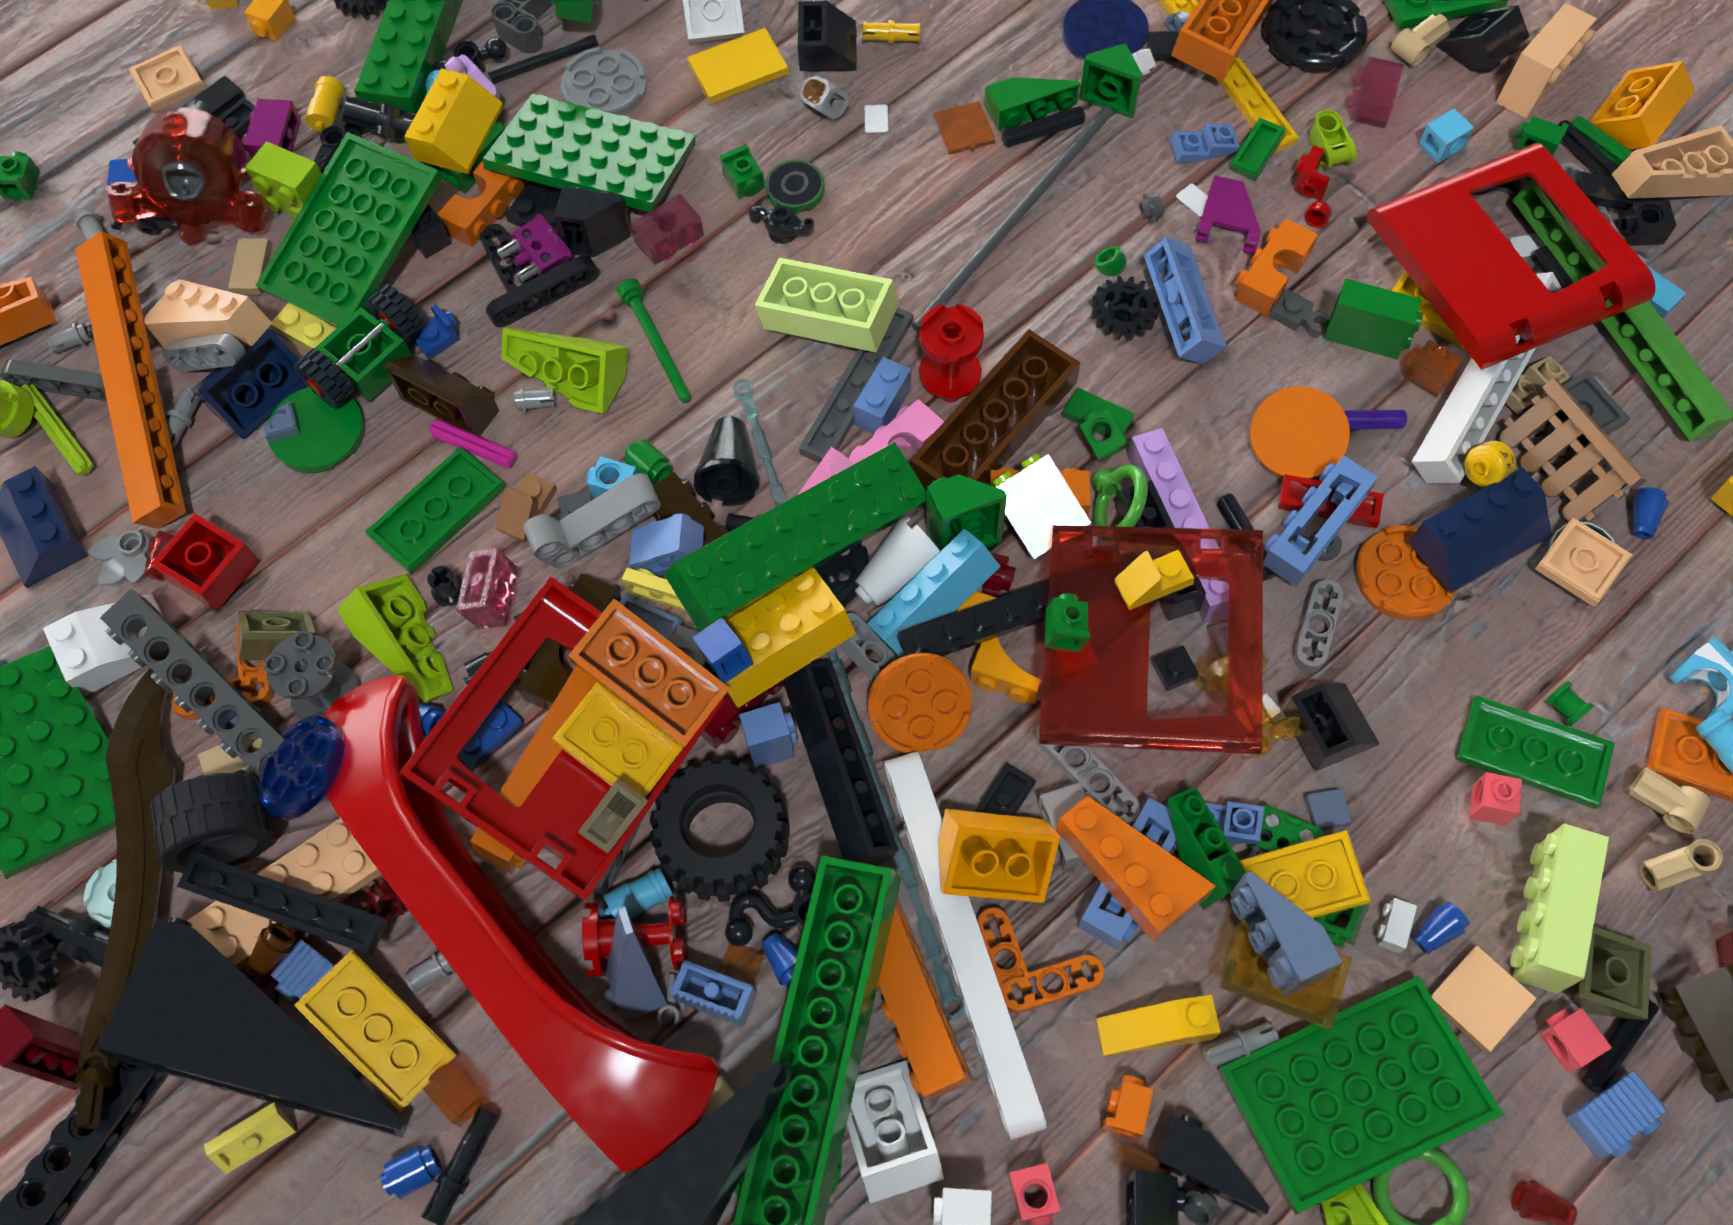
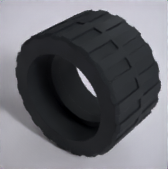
M214 773L197 776L196 778L171 785L156 795L155 799L150 803L149 810L158 860L162 867L170 871L184 873L193 852L234 866L257 857L273 842V832L263 785L257 778L247 774Z

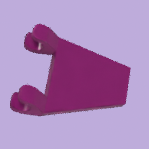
M1214 175L1199 224L1196 241L1207 243L1212 225L1247 233L1243 252L1255 254L1261 231L1244 182Z

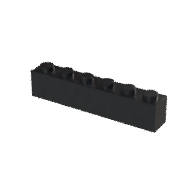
M831 661L811 662L783 681L843 860L880 866L896 854L899 849Z

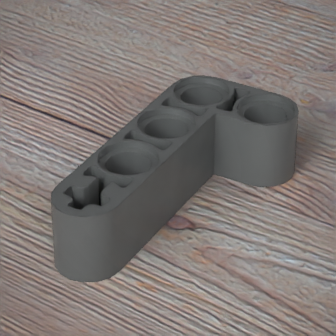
M499 0L491 9V16L498 37L526 54L539 51L543 46V40L537 20L553 5L551 0Z

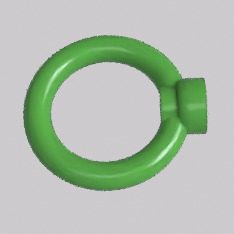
M1131 464L1120 466L1115 470L1110 468L1101 469L1093 477L1092 483L1098 492L1094 505L1093 522L1097 533L1105 540L1115 541L1126 536L1137 524L1144 510L1148 493L1147 479L1144 472L1138 466ZM1130 477L1134 483L1132 504L1125 518L1117 526L1111 528L1108 526L1106 519L1109 500L1119 494L1121 490L1120 482Z
M1438 1149L1413 1159L1427 1161L1437 1166L1446 1175L1452 1187L1453 1203L1446 1217L1431 1225H1462L1469 1208V1189L1458 1165ZM1396 1168L1373 1178L1374 1200L1388 1225H1419L1402 1217L1391 1202L1389 1181Z

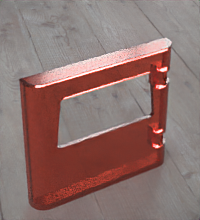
M1053 525L1048 605L1053 598H1057L1065 593L1075 594L1078 596V601L1088 602V631H1090V639L1080 652L1045 648L1039 744L1261 755L1263 530ZM1093 536L1113 537V545L1093 546ZM1201 539H1221V549L1200 548ZM1179 550L1194 578L1225 581L1229 584L1227 713L1225 715L1150 719L1147 717L1151 602L1129 610L1114 582V579L1145 551H1148L1152 560Z

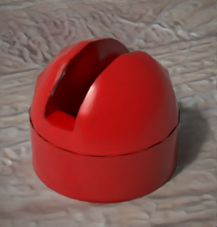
M1325 201L1313 202L1305 213V220L1314 228H1323L1331 218L1332 209Z

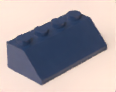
M1522 467L1511 473L1501 482L1493 483L1423 521L1408 543L1449 592L1453 593L1552 535L1545 492Z

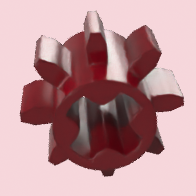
M994 553L993 557L1001 567L982 585H984V594L999 597L1001 590L1010 591L1016 568L1008 566L1010 557Z
M378 877L377 882L373 885L364 886L367 892V899L360 901L363 910H369L368 913L386 919L388 921L387 924H390L391 919L395 918L398 914H405L402 909V901L388 882H384L382 877Z

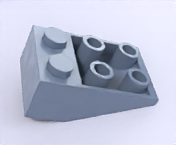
M1252 872L1243 875L1231 892L1232 898L1230 902L1232 909L1240 920H1245L1250 930L1248 936L1256 953L1263 954L1269 966L1267 974L1271 983L1276 989L1281 988L1285 997L1325 979L1343 963L1321 924Z

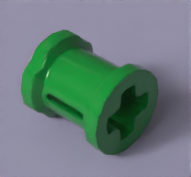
M1567 681L1544 702L1548 706L1553 705L1567 719L1566 724L1572 727L1594 708V705L1591 702L1586 703L1571 689L1572 684Z

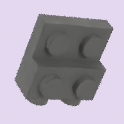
M1588 371L1563 384L1607 435L1623 427L1630 420V417ZM1563 410L1557 414L1563 423L1569 419ZM1547 422L1537 431H1544L1549 435L1556 429L1550 422ZM1585 435L1578 439L1585 448L1591 444ZM1569 446L1559 455H1565L1570 460L1577 453Z

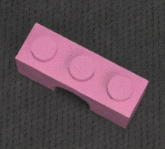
M917 399L910 406H904L897 413L896 418L887 426H880L875 431L872 439L866 444L858 445L851 452L848 459L857 463L894 442L899 449L907 448L917 452L944 421Z

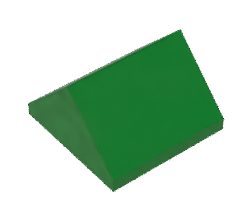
M1126 43L1086 55L1079 100L1101 108L1108 106L1113 112L1133 119L1136 112L1142 73Z

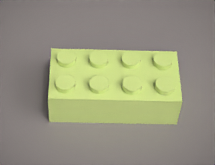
M784 258L778 259L755 303L763 329L871 352H877L899 306L893 279Z
M1564 823L1553 833H1548L1541 843L1535 844L1530 857V863L1534 865L1533 875L1528 878L1524 888V897L1528 898L1526 911H1522L1517 924V931L1521 932L1520 943L1515 946L1510 960L1511 967L1515 968L1513 978L1518 982L1558 994L1584 979L1609 837Z

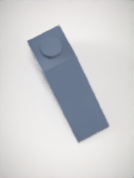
M626 907L618 909L606 971L610 989L605 990V995L611 1010L619 1009L625 1023L667 1005L659 979Z

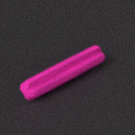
M435 419L432 425H430L429 431L433 437L457 447L461 446L466 451L505 468H512L517 460L514 450L444 420Z

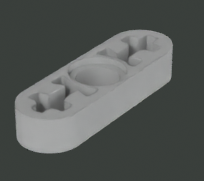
M1319 581L1309 596L1293 656L1295 665L1303 672H1317L1327 660L1344 595L1341 586L1335 581ZM1324 591L1330 593V601L1325 610L1320 609ZM1312 619H1320L1326 623L1328 630L1325 633H1316L1311 629L1309 622ZM1311 642L1318 643L1315 647L1314 657L1316 658L1313 662L1307 660L1306 654L1311 646Z
M847 613L856 635L839 646L867 677L874 682L881 672L880 669L884 665L888 666L898 658L861 617L854 613ZM860 640L864 642L861 646L857 644ZM865 649L873 650L878 655L879 662L870 661L866 656Z

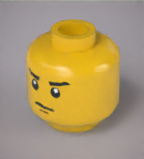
M1487 441L1473 448L1466 455L1464 461V470L1468 479L1480 487H1487L1493 483L1501 482L1514 472L1516 466L1515 455L1512 449L1500 441Z

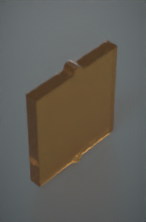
M980 101L961 106L956 104L953 108L934 112V118L949 155L967 150L973 152L975 148L995 144L996 139Z

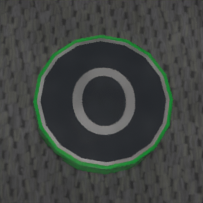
M799 159L787 160L776 165L768 173L765 181L767 196L772 206L775 208L785 206L795 214L800 213V210L807 209L809 211L815 208L822 201L825 192L824 177L819 168L808 161Z

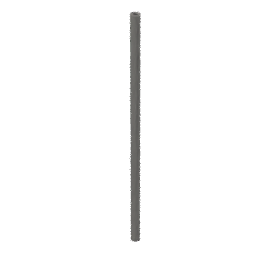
M1104 106L913 322L912 328L916 332L920 333L921 320L925 314L938 305L948 303L1112 116L1113 111L1111 108Z

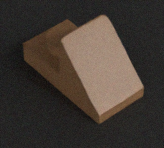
M526 473L516 491L506 487L496 525L497 531L526 543L527 537L523 530V525L530 518L543 515L557 491L555 484Z

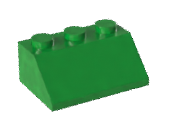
M959 474L950 478L942 477L935 480L931 485L927 486V536L940 551L963 529L977 538L986 548L1001 543L1007 500L1005 491Z

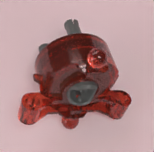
M192 100L188 103L187 108L168 109L152 117L145 125L136 143L132 158L127 159V166L133 170L137 183L114 182L106 187L111 218L113 220L127 223L152 216L167 217L172 222L182 224L179 228V237L187 245H197L203 240L204 232L200 225L209 224L210 221L227 222L246 232H257L266 227L263 197L256 192L239 191L243 178L249 175L245 168V151L239 138L224 122L209 114L207 106L202 101H198L195 104V100Z

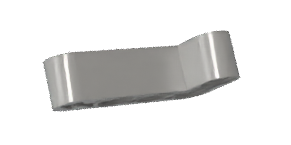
M639 473L626 478L560 521L546 514L537 515L525 522L523 530L537 559L554 568H564L654 514L661 507V503L648 475Z

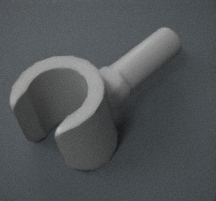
M668 975L667 996L665 999L667 1005L660 1008L657 1014V1020L661 1026L664 1025V1014L668 1010H673L675 1013V1026L682 1019L681 1012L676 1007V1000L671 993L677 975Z

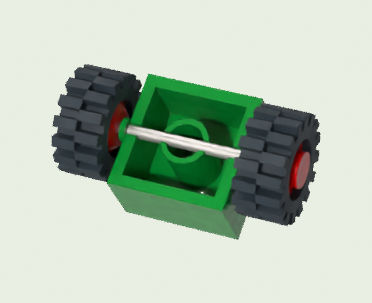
M384 284L366 300V306L370 309L371 314L360 307L316 346L315 349H311L293 365L295 372L298 373L300 379L305 381L304 383L307 387H310L312 392L318 395L330 407L337 408L354 391L370 402L392 382L384 368L387 361L412 356L406 343L415 337L426 325L423 322V317L418 315L420 314L419 311L413 308V304L407 301L402 293L399 294L397 289L389 284Z

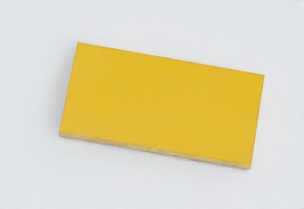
M353 950L340 960L294 1005L399 1112L457 1056Z

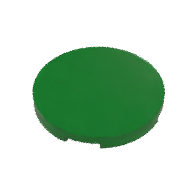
M310 387L298 390L286 397L275 408L269 419L270 422L280 406L291 402L294 406L300 433L268 442L275 456L286 467L301 473H321L334 469V465L357 451L365 432L363 414L351 396L337 408H333L327 405L325 401L323 402L318 395H315Z

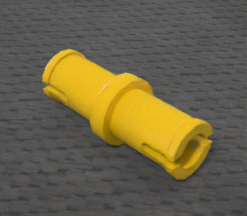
M888 20V23L863 22L862 41H888V44H894V41L919 42L920 23H895L894 20Z

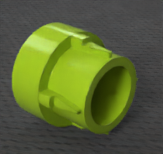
M0 381V436L14 438L23 433L29 426L34 414V401L31 394L25 388L6 381Z

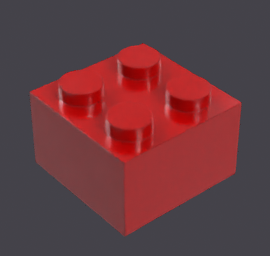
M194 513L153 560L151 565L166 581L217 612L259 560L245 543Z

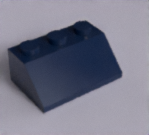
M267 329L253 346H244L246 354L234 366L216 368L191 389L215 416L242 439L271 416L275 408L286 397L306 386L305 381L300 379L293 367L299 359L272 329Z
M36 466L4 481L0 489V535L26 588L88 557L53 483Z

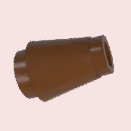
M278 923L270 924L268 928L262 929L245 966L246 972L255 979L265 978L272 969L293 951L294 933L288 927Z

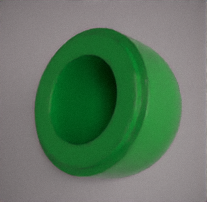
M1110 246L1103 249L1094 261V265L1100 273L1111 277L1121 274L1125 270L1127 263L1126 256L1119 246ZM1112 257L1108 261L1102 262L1105 258Z

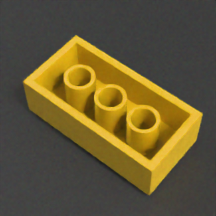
M814 567L725 621L742 642L753 662V665L725 683L730 688L727 692L737 708L856 635L846 610Z

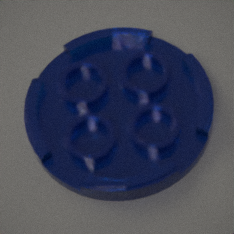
M1079 0L1069 8L1064 17L1062 35L1066 47L1077 58L1080 56L1085 59L1087 54L1125 43L1131 54L1144 47L1148 37L1149 23L1143 10L1131 0Z
M319 715L308 716L290 726L283 733L285 739L273 757L267 756L262 766L258 781L259 801L271 815L279 819H296L313 809L329 791L340 770L345 748L343 732L335 722Z

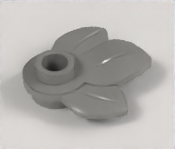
M128 530L120 536L109 535L95 543L89 549L88 554L104 562L99 574L98 583L100 585H115L125 578L133 584L139 581L148 569L146 556L151 549V540L144 532Z

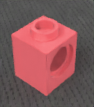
M1485 772L1472 785L1469 819L1506 826L1520 813L1522 779Z
M1566 1008L1546 1019L1550 1027L1539 1033L1567 1073L1583 1067L1612 1048L1583 1008L1569 1014Z
M1048 1163L1010 1172L1008 1179L1020 1224L1029 1222L1030 1225H1049L1054 1223L1052 1216L1060 1212V1207ZM1038 1187L1043 1191L1045 1195L1043 1207L1035 1209L1027 1205L1024 1199V1192L1027 1188Z

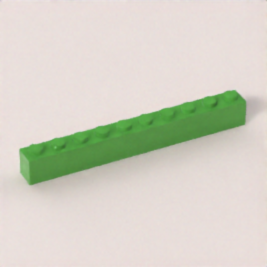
M1534 179L1512 200L1574 283L1606 266ZM1604 299L1606 308L1613 306L1608 299ZM1650 301L1601 321L1689 441L1711 438L1733 421V411Z

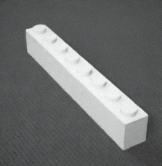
M1553 272L1536 274L1550 292L1556 293L1562 290ZM1520 334L1515 336L1517 345L1525 342ZM1536 348L1483 370L1479 368L1472 358L1470 359L1412 460L1413 465L1426 483H1460L1465 475L1464 461L1466 455L1485 440Z

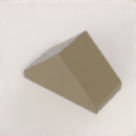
M617 779L578 833L608 854L648 800Z

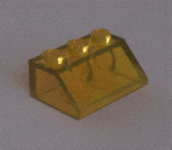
M1241 919L1234 928L1227 950L1220 988L1331 1030L1352 957L1338 952L1343 963L1329 976L1285 997L1281 988L1276 989L1271 983L1267 974L1269 966L1263 954H1258L1253 949L1248 936L1250 930L1245 920Z

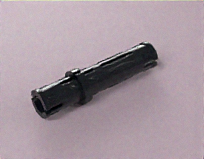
M480 1107L476 1109L472 1121L453 1154L448 1167L443 1175L439 1174L436 1180L438 1185L420 1217L437 1225H445L454 1203H456L459 1195H463L467 1189L464 1185L492 1130L500 1119L499 1116Z

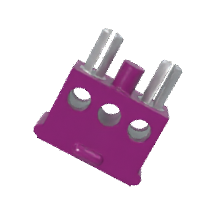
M537 214L534 220L513 231L511 242L497 250L498 255L502 259L517 251L518 255L513 257L514 263L518 267L525 263L528 265L516 273V277L520 282H524L534 275L539 277L569 262L572 255L571 250L540 214Z

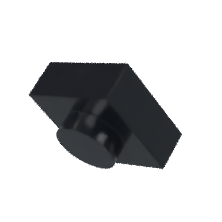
M1184 645L1153 657L1151 662L1166 692L1197 680L1199 676Z

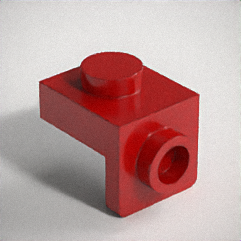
M1313 145L1308 156H1301L1295 170L1299 176L1294 191L1317 200L1323 199L1330 178L1317 173L1325 149Z

